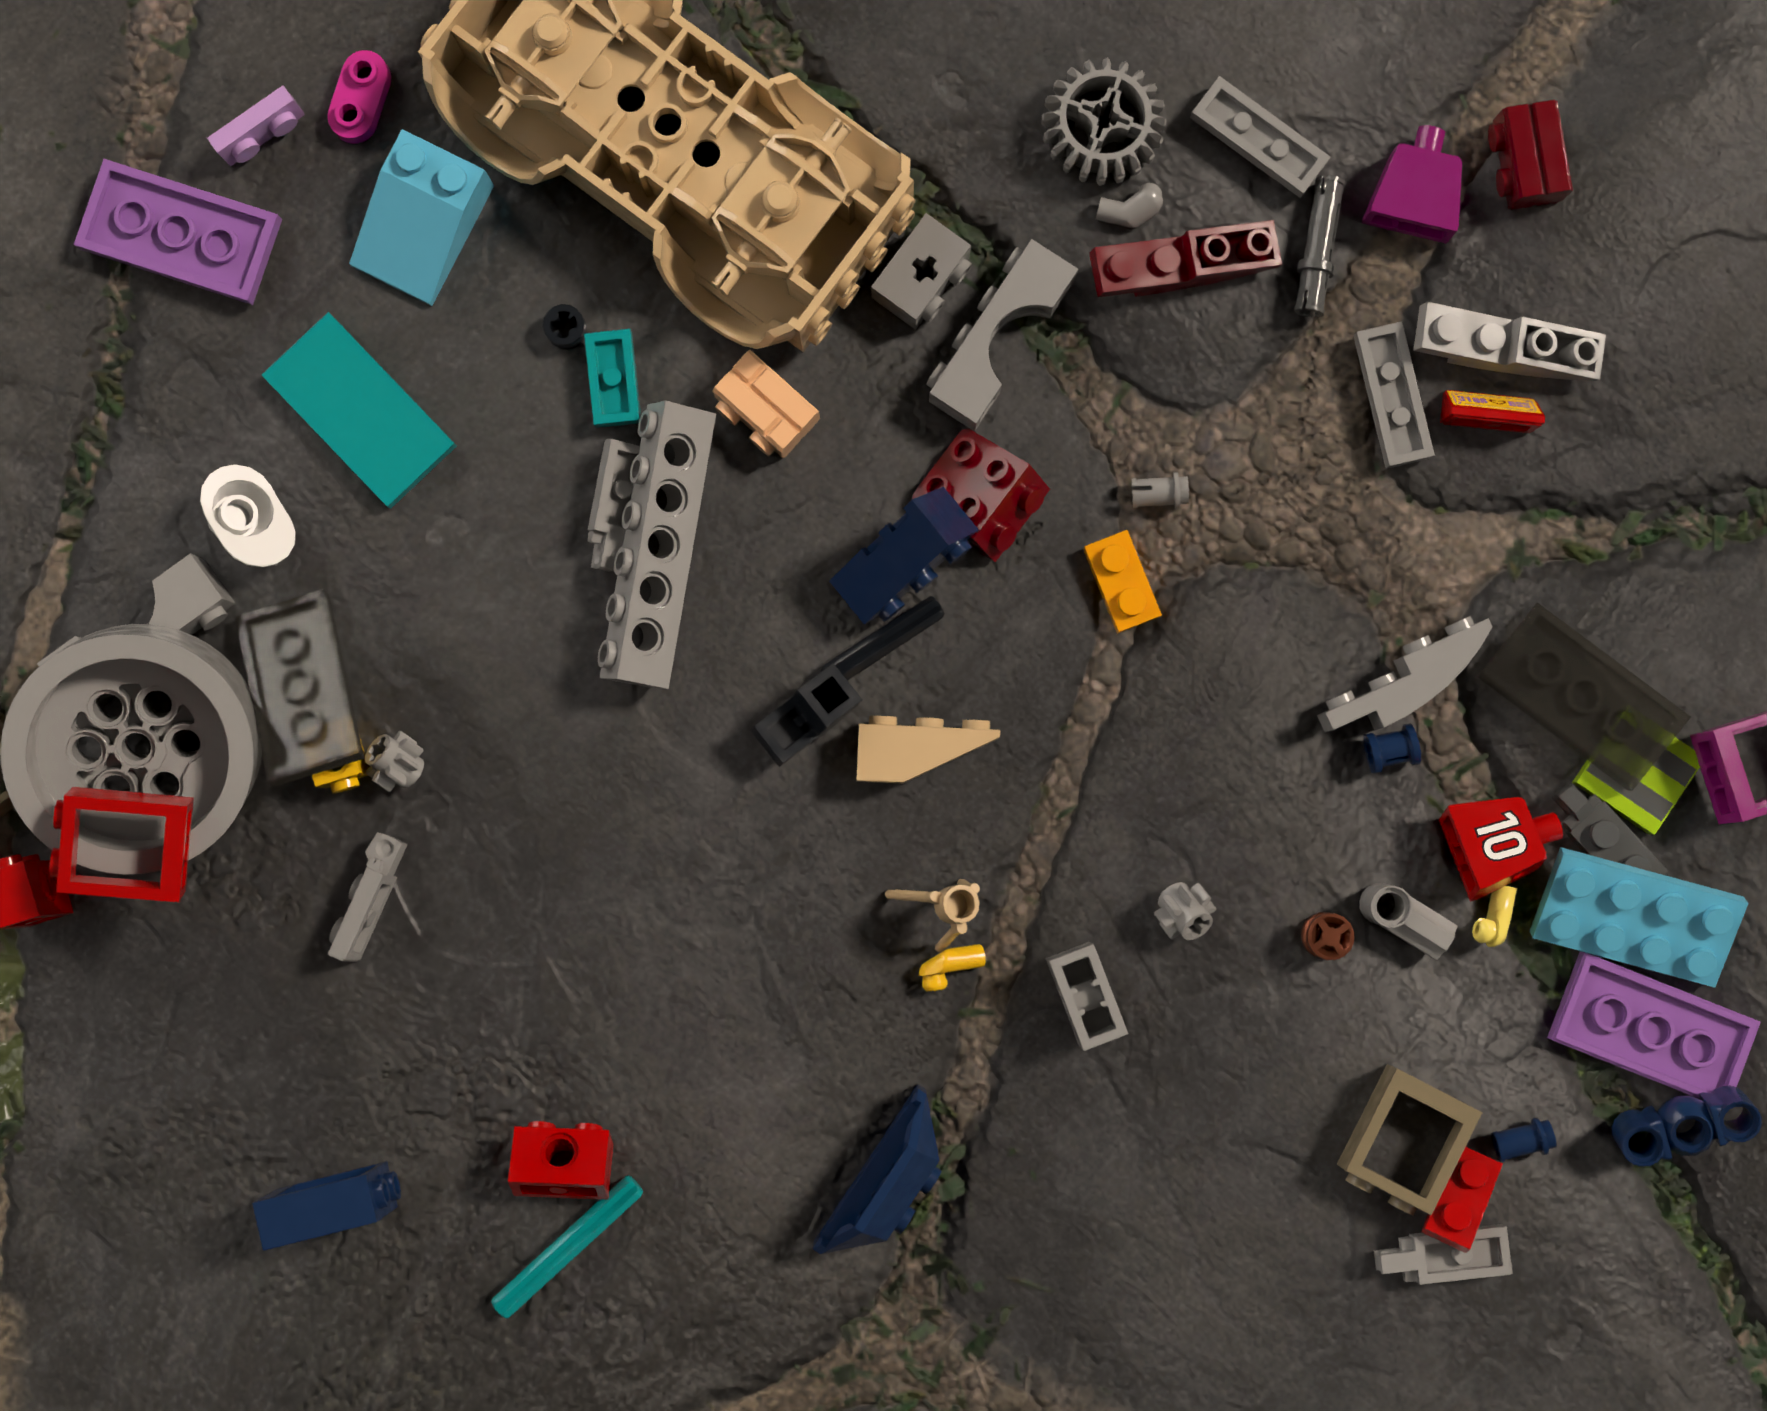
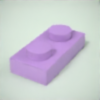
M282 85L207 139L216 152L232 166L236 162L243 163L253 158L259 152L260 146L272 137H279L289 133L297 125L298 119L303 117L305 113Z

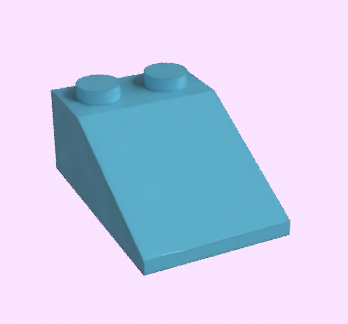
M402 129L380 170L349 265L433 306L494 188L493 182L484 169Z

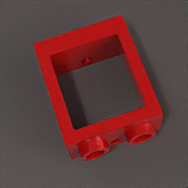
M72 787L64 795L63 800L56 801L54 808L53 827L54 829H61L60 848H53L51 853L49 874L50 877L57 878L56 893L180 902L186 892L194 797ZM81 809L165 816L160 882L76 875Z

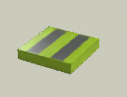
M1626 705L1621 708L1572 783L1589 795L1595 794L1601 801H1605L1613 811L1647 834L1655 835L1700 766L1694 749Z

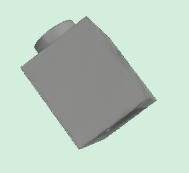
M926 213L871 286V298L915 330L923 319L930 323L945 303L941 295L949 284L952 283L957 287L972 266V263L968 261L971 245ZM928 267L933 269L932 279L925 277L921 282L916 280L917 270L924 272Z
M1087 942L1045 958L1077 1042L1083 1051L1128 1034L1093 943Z

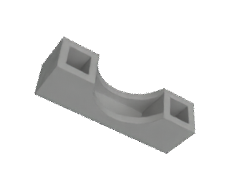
M1031 239L1024 251L1018 247L1013 251L1002 270L1008 274L999 289L993 285L990 286L977 307L983 313L973 327L967 323L964 325L952 344V347L957 352L948 365L942 361L938 364L926 384L932 388L929 393V402L974 432L1001 391L1002 384L993 372L989 360V346L993 337L1005 324L1014 319L1024 316L1050 318L1076 279L1078 268Z
M190 553L152 580L155 606L149 624L165 626L193 635L201 628L209 630L220 624L228 616L226 610L236 603L205 559ZM74 636L72 639H70L65 644L60 646L58 649L53 651L51 654L46 656L44 659L39 661L37 665L40 666L56 653L60 652L61 650H63L70 644L74 643L75 641L81 639V637ZM112 694L101 695L99 699L100 707L103 708L110 703L114 696Z

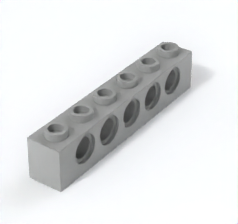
M665 400L648 404L647 409L643 411L640 417L638 435L641 437L639 455L633 460L630 469V480L633 483L631 500L626 504L622 515V526L625 529L623 546L618 550L614 561V572L617 575L615 592L610 596L606 606V619L609 621L606 640L602 642L598 652V665L601 667L599 678L648 688L669 689L716 413ZM667 442L675 451V459L672 465L668 463L664 456V448ZM659 488L667 496V505L664 510L660 509L656 502V493ZM652 533L659 541V550L655 556L651 554L648 548V539ZM644 579L651 586V596L647 602L640 595V586ZM637 625L643 631V642L639 648H636L632 641V632Z

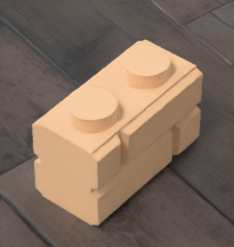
M751 350L741 357L732 370L712 390L715 398L719 401L715 409L732 425L735 426L741 420L751 429L753 433L749 439L767 456H770L775 451L782 458H785L820 419L819 411Z

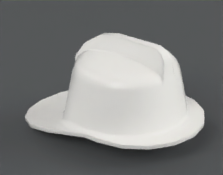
M240 465L220 467L208 476L201 488L200 502L209 528L234 559L246 565L256 567L276 565L287 558L295 545V529L291 518L264 476L250 467Z

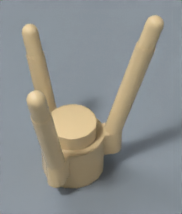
M959 879L958 885L943 888L939 892L897 889L887 890L885 896L888 899L934 904L935 912L939 919L951 924V928L935 946L937 952H942L959 934L967 932L966 922L971 921L979 911L980 902L977 893L980 887L977 883L970 884L965 879Z

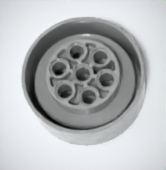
M151 624L114 626L86 635L56 653L41 664L21 686L11 703L2 730L0 755L3 780L12 804L25 825L40 841L52 850L53 848H60L61 829H54L53 827L55 804L57 800H63L64 795L72 787L109 790L107 785L108 777L118 775L128 781L130 792L194 797L188 858L190 860L213 845L226 832L252 791L262 760L263 730L256 701L246 681L234 665L211 645L193 635L165 626ZM157 690L166 693L172 702L171 711L160 713L153 710L148 702L149 693ZM112 694L120 699L122 703L121 715L110 716L104 713L99 705L101 695ZM184 729L191 730L199 737L200 748L195 751L182 749L177 744L176 733ZM140 733L146 736L151 744L150 753L141 755L133 752L128 746L127 739L129 734ZM89 736L96 739L101 745V756L91 758L84 755L79 748L80 737ZM160 772L172 773L178 779L179 790L169 793L162 791L156 784V774ZM81 809L76 864L101 872L123 875L161 871L166 817Z

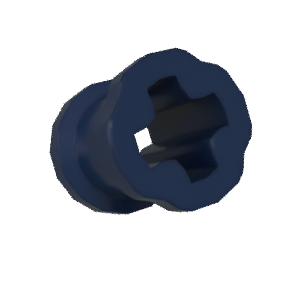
M1410 723L1403 725L1399 731L1377 736L1373 733L1363 735L1366 759L1372 773L1382 772L1384 767L1409 762L1412 766L1421 763L1419 740L1413 725Z

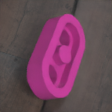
M368 50L355 52L346 59L342 67L328 110V122L335 134L347 143H362L368 140L376 130L391 85L390 69L377 53ZM363 67L372 68L371 74L367 78H358L360 69ZM357 110V117L353 121H344V115L347 111Z

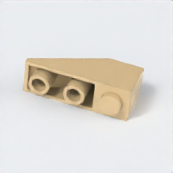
M869 716V724H859L857 782L904 784L999 739L1000 730L990 729V721L962 720V728L943 727L944 719L916 718L915 726L897 725V717Z

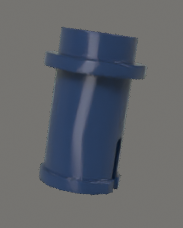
M1533 1118L1529 1125L1491 1133L1493 1147L1500 1162L1539 1151L1542 1155L1549 1154V1149L1557 1147L1555 1134L1549 1120L1540 1121L1538 1118Z

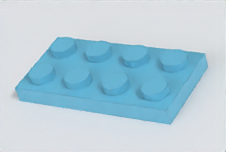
M1560 847L1530 928L1532 938L1716 987L1749 903L1744 896Z

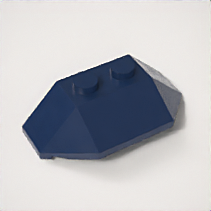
M917 1084L814 1240L813 1250L819 1254L884 1242L888 1240L893 1231L901 1234L916 1211L910 1205L919 1191L927 1195L936 1183L942 1170L936 1167L940 1161L927 1093L924 1087Z

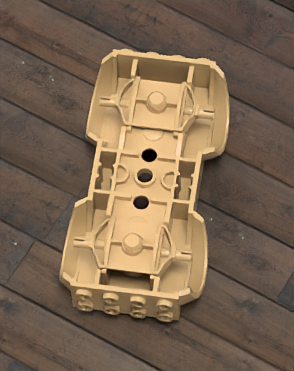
M451 0L449 5L450 11L440 24H433L425 32L418 53L422 58L423 80L431 100L455 135L488 165L520 183L534 185L559 175L564 176L653 242V257L657 269L675 296L707 326L733 342L745 347L759 349L788 341L802 352L806 350L810 343L817 346L830 330L832 323L828 319L837 307L840 306L845 309L856 296L860 288L856 282L864 271L868 269L870 272H873L881 263L888 251L884 245L894 232L901 235L915 216V212L911 210L916 199L913 198L914 180L910 177V158L903 153L900 154L858 125L791 72L768 80L681 16L683 0ZM630 86L641 89L645 95L643 106L634 112L624 111L618 105L619 93L624 88ZM674 114L681 119V127L675 134L665 136L655 130V124L662 115ZM704 141L713 142L720 149L719 160L710 167H702L693 159L694 148Z

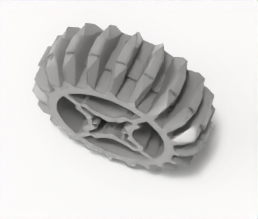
M1108 57L1103 59L1100 70H1096L1094 64L1088 60L1084 62L1083 75L1071 67L1066 75L1068 82L1056 80L1053 86L1056 95H1049L1045 99L1044 106L1049 112L1042 115L1041 124L1050 129L1044 133V143L1056 144L1050 154L1053 160L1067 157L1063 165L1065 173L1071 172L1075 166L1081 168L1079 174L1081 182H1085L1088 179L1089 172L1097 173L1096 181L1099 186L1105 184L1107 173H1111L1113 179L1119 184L1123 182L1125 177L1124 168L1130 174L1136 176L1141 171L1140 161L1150 164L1155 156L1151 148H1160L1163 142V137L1158 132L1165 129L1167 120L1158 114L1164 109V101L1152 99L1157 91L1155 83L1141 86L1145 76L1143 70L1137 71L1132 77L1127 75L1129 64L1126 61L1122 62L1119 65L1118 71L1111 70V61ZM1107 91L1105 96L1098 101L1082 99L1081 103L1076 102L1077 99L1085 94ZM1120 97L1126 99L1133 106L1140 124L1134 123L1133 117L1122 111L1119 104ZM1111 106L1108 127L1103 128L1100 137L1096 138L1099 128L1097 125L1099 117L1104 116L1107 107ZM1067 119L1074 121L1075 127L1082 129L1087 134L1089 141L1087 148L1082 146L1073 137L1069 130ZM1126 140L1132 142L1130 146L1121 151L1100 153L1102 148L1108 143L1118 142L1125 144Z

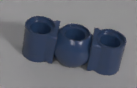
M1731 1085L1721 1086L1714 1089L1711 1093H1699L1700 1100L1691 1096H1675L1665 1101L1657 1112L1651 1105L1642 1111L1627 1110L1620 1113L1613 1122L1612 1135L1628 1161L1641 1167L1650 1166L1657 1163L1660 1159H1672L1671 1152L1681 1156H1696L1708 1150L1714 1140H1716L1719 1146H1724L1730 1141L1746 1142L1759 1133L1762 1126V1116L1742 1090ZM1743 1107L1741 1114L1736 1119L1724 1120L1725 1114L1730 1109ZM1686 1119L1696 1120L1690 1130L1680 1133L1676 1132L1677 1126ZM1639 1131L1649 1132L1643 1142L1639 1144L1628 1143L1633 1134Z

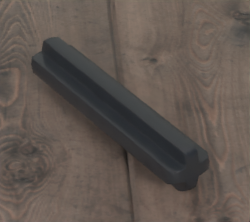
M927 597L822 666L821 672L834 663L848 681L941 620L945 614L943 608L935 597Z

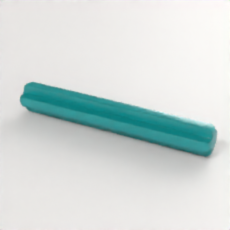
M629 1175L619 1181L609 1191L608 1200L600 1199L492 1298L491 1303L495 1310L504 1318L512 1316L642 1196L643 1190L637 1181Z

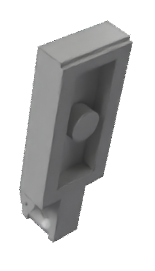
M606 439L604 441L588 525V542L595 544L591 568L608 572L614 571L615 557L618 550L623 546L625 529L622 526V515L626 504L631 500L633 483L630 480V469L633 460L639 455L640 446L614 439Z
M377 832L365 851L368 858L364 874H359L350 888L349 899L352 901L344 917H340L331 930L329 941L332 945L327 955L340 961L357 962L361 960L396 882L397 877L394 874L408 844L392 836Z
M1503 1224L1479 1226L1471 1249L1467 1253L1424 1233L1409 1234V1236L1399 1237V1248L1374 1251L1376 1270L1381 1271V1274L1402 1272L1403 1281L1416 1282L1419 1285L1513 1274L1507 1226Z

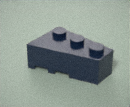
M944 486L912 499L904 507L906 513L893 525L891 522L885 525L878 532L880 536L867 548H862L829 580L863 624L877 617H880L883 622L890 619L905 606L901 598L907 592L913 589L917 594L938 577L934 571L937 566L944 560L950 565L972 548L967 540L977 533L979 529Z

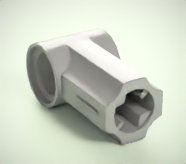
M1375 883L1368 886L1362 892L1359 900L1360 910L1369 922L1383 927L1432 959L1438 960L1448 950L1454 940L1458 926L1412 898L1403 888L1385 883ZM1390 893L1394 898L1395 907L1389 916L1382 918L1377 911V902L1383 894Z

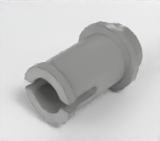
M1173 472V477L1131 478L1133 508L1174 505L1175 509H1180V504H1189L1188 476L1179 477L1178 472Z

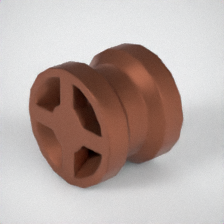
M1319 912L1310 916L1304 922L1301 930V940L1305 949L1311 955L1325 960H1337L1344 957L1352 949L1354 930L1351 923L1343 916L1335 913Z

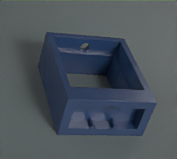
M387 1161L278 1188L252 1203L263 1251L376 1223L398 1207L396 1200L401 1198V1188L396 1172L389 1171Z

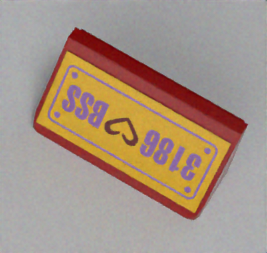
M1445 390L1442 397L1440 423L1451 426L1530 434L1545 424V415L1537 401L1532 398Z

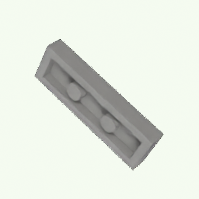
M1220 76L1190 116L1192 120L1299 198L1303 196L1331 158Z
M1402 321L1357 331L1353 337L1385 468L1388 469L1431 459L1435 454Z

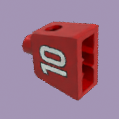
M1522 797L1453 804L1447 806L1439 818L1470 902L1537 870L1547 859L1543 844L1563 838V829L1558 816L1551 812L1532 818L1526 801Z

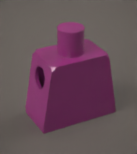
M1431 125L1419 126L1414 146L1408 144H1398L1390 154L1363 216L1362 224L1445 244L1456 234L1460 214L1462 159L1458 156L1441 153L1446 133L1443 129Z

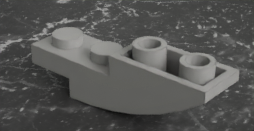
M1426 302L1419 307L1413 351L1448 358L1447 363L1477 369L1553 379L1598 381L1601 375L1606 334L1527 317L1511 320Z
M1471 616L1444 627L1448 636L1432 643L1429 635L1402 646L1406 655L1393 660L1401 678L1397 679L1395 672L1392 671L1368 682L1371 688L1370 692L1355 698L1352 690L1326 701L1329 710L1317 715L1324 732L1337 729L1365 715H1368L1374 730L1385 728L1429 702L1464 670L1481 648L1492 629L1489 618L1474 624Z

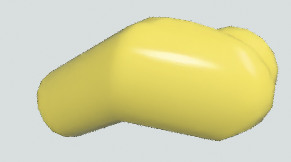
M1504 886L1491 893L1486 919L1479 918L1473 925V937L1478 943H1486L1488 947H1495L1505 941L1512 918L1517 888Z

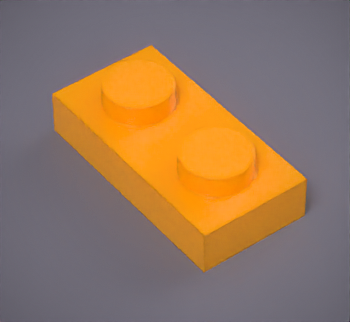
M1128 530L1084 546V553L1117 634L1162 616Z

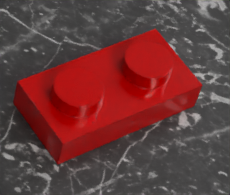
M1465 1147L1432 1215L1428 1214L1421 1232L1467 1253L1471 1249L1503 1163Z

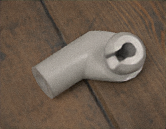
M1145 183L1139 187L1137 193L1125 202L1101 197L1095 220L1137 228L1159 212L1163 204L1162 191L1154 183Z

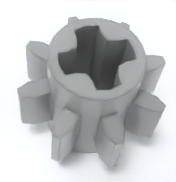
M398 731L394 739L387 734L380 735L371 743L365 754V762L370 766L366 770V774L373 778V782L388 792L394 788L395 784L402 788H407L417 781L423 771L424 761L419 757L423 752V748L418 746L415 740L402 731Z
M1179 882L1170 885L1161 893L1158 899L1160 909L1156 910L1154 915L1160 921V926L1170 939L1173 940L1181 934L1186 940H1194L1209 930L1213 922L1210 914L1216 911V907L1210 901L1211 897L1200 883L1195 884L1190 889L1187 884Z

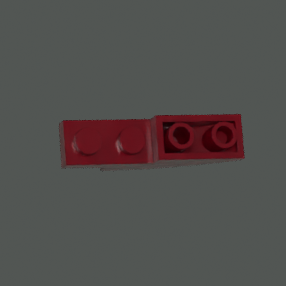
M1274 220L1189 230L1179 237L1094 247L1089 252L1097 297L1134 293L1135 297L1171 292L1236 279L1275 269L1282 265Z

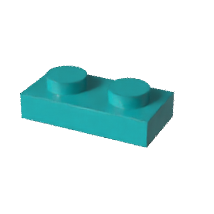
M631 329L585 333L594 426L601 428L639 423L641 411Z

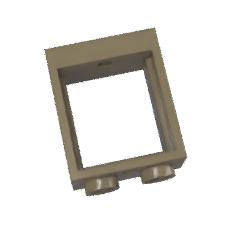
M1387 1064L1337 1165L1349 1172L1345 1180L1370 1194L1375 1186L1391 1194L1388 1200L1389 1204L1414 1216L1417 1208L1432 1215L1483 1112ZM1399 1091L1456 1120L1420 1194L1362 1165Z

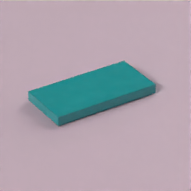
M329 312L262 374L266 381L390 509L457 447L448 435Z

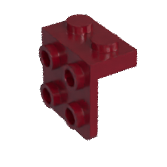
M963 429L915 490L913 499L944 486L979 529L969 541L982 555L996 562L1001 554L1013 544L1017 533L1029 517L1041 507L1044 497L1050 491V488L1029 463L971 429Z

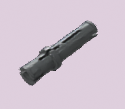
M1323 175L1315 179V192L1304 259L1298 262L1297 272L1300 273L1301 277L1294 312L1303 317L1313 318V311L1317 318L1324 316L1329 278L1334 276L1335 265H1332V255L1345 180L1332 175H1327L1326 183L1324 182L1325 177Z

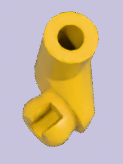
M981 944L947 948L929 959L919 969L918 976H922V988L927 992L943 990L948 985L945 973L984 967L986 962L984 948Z

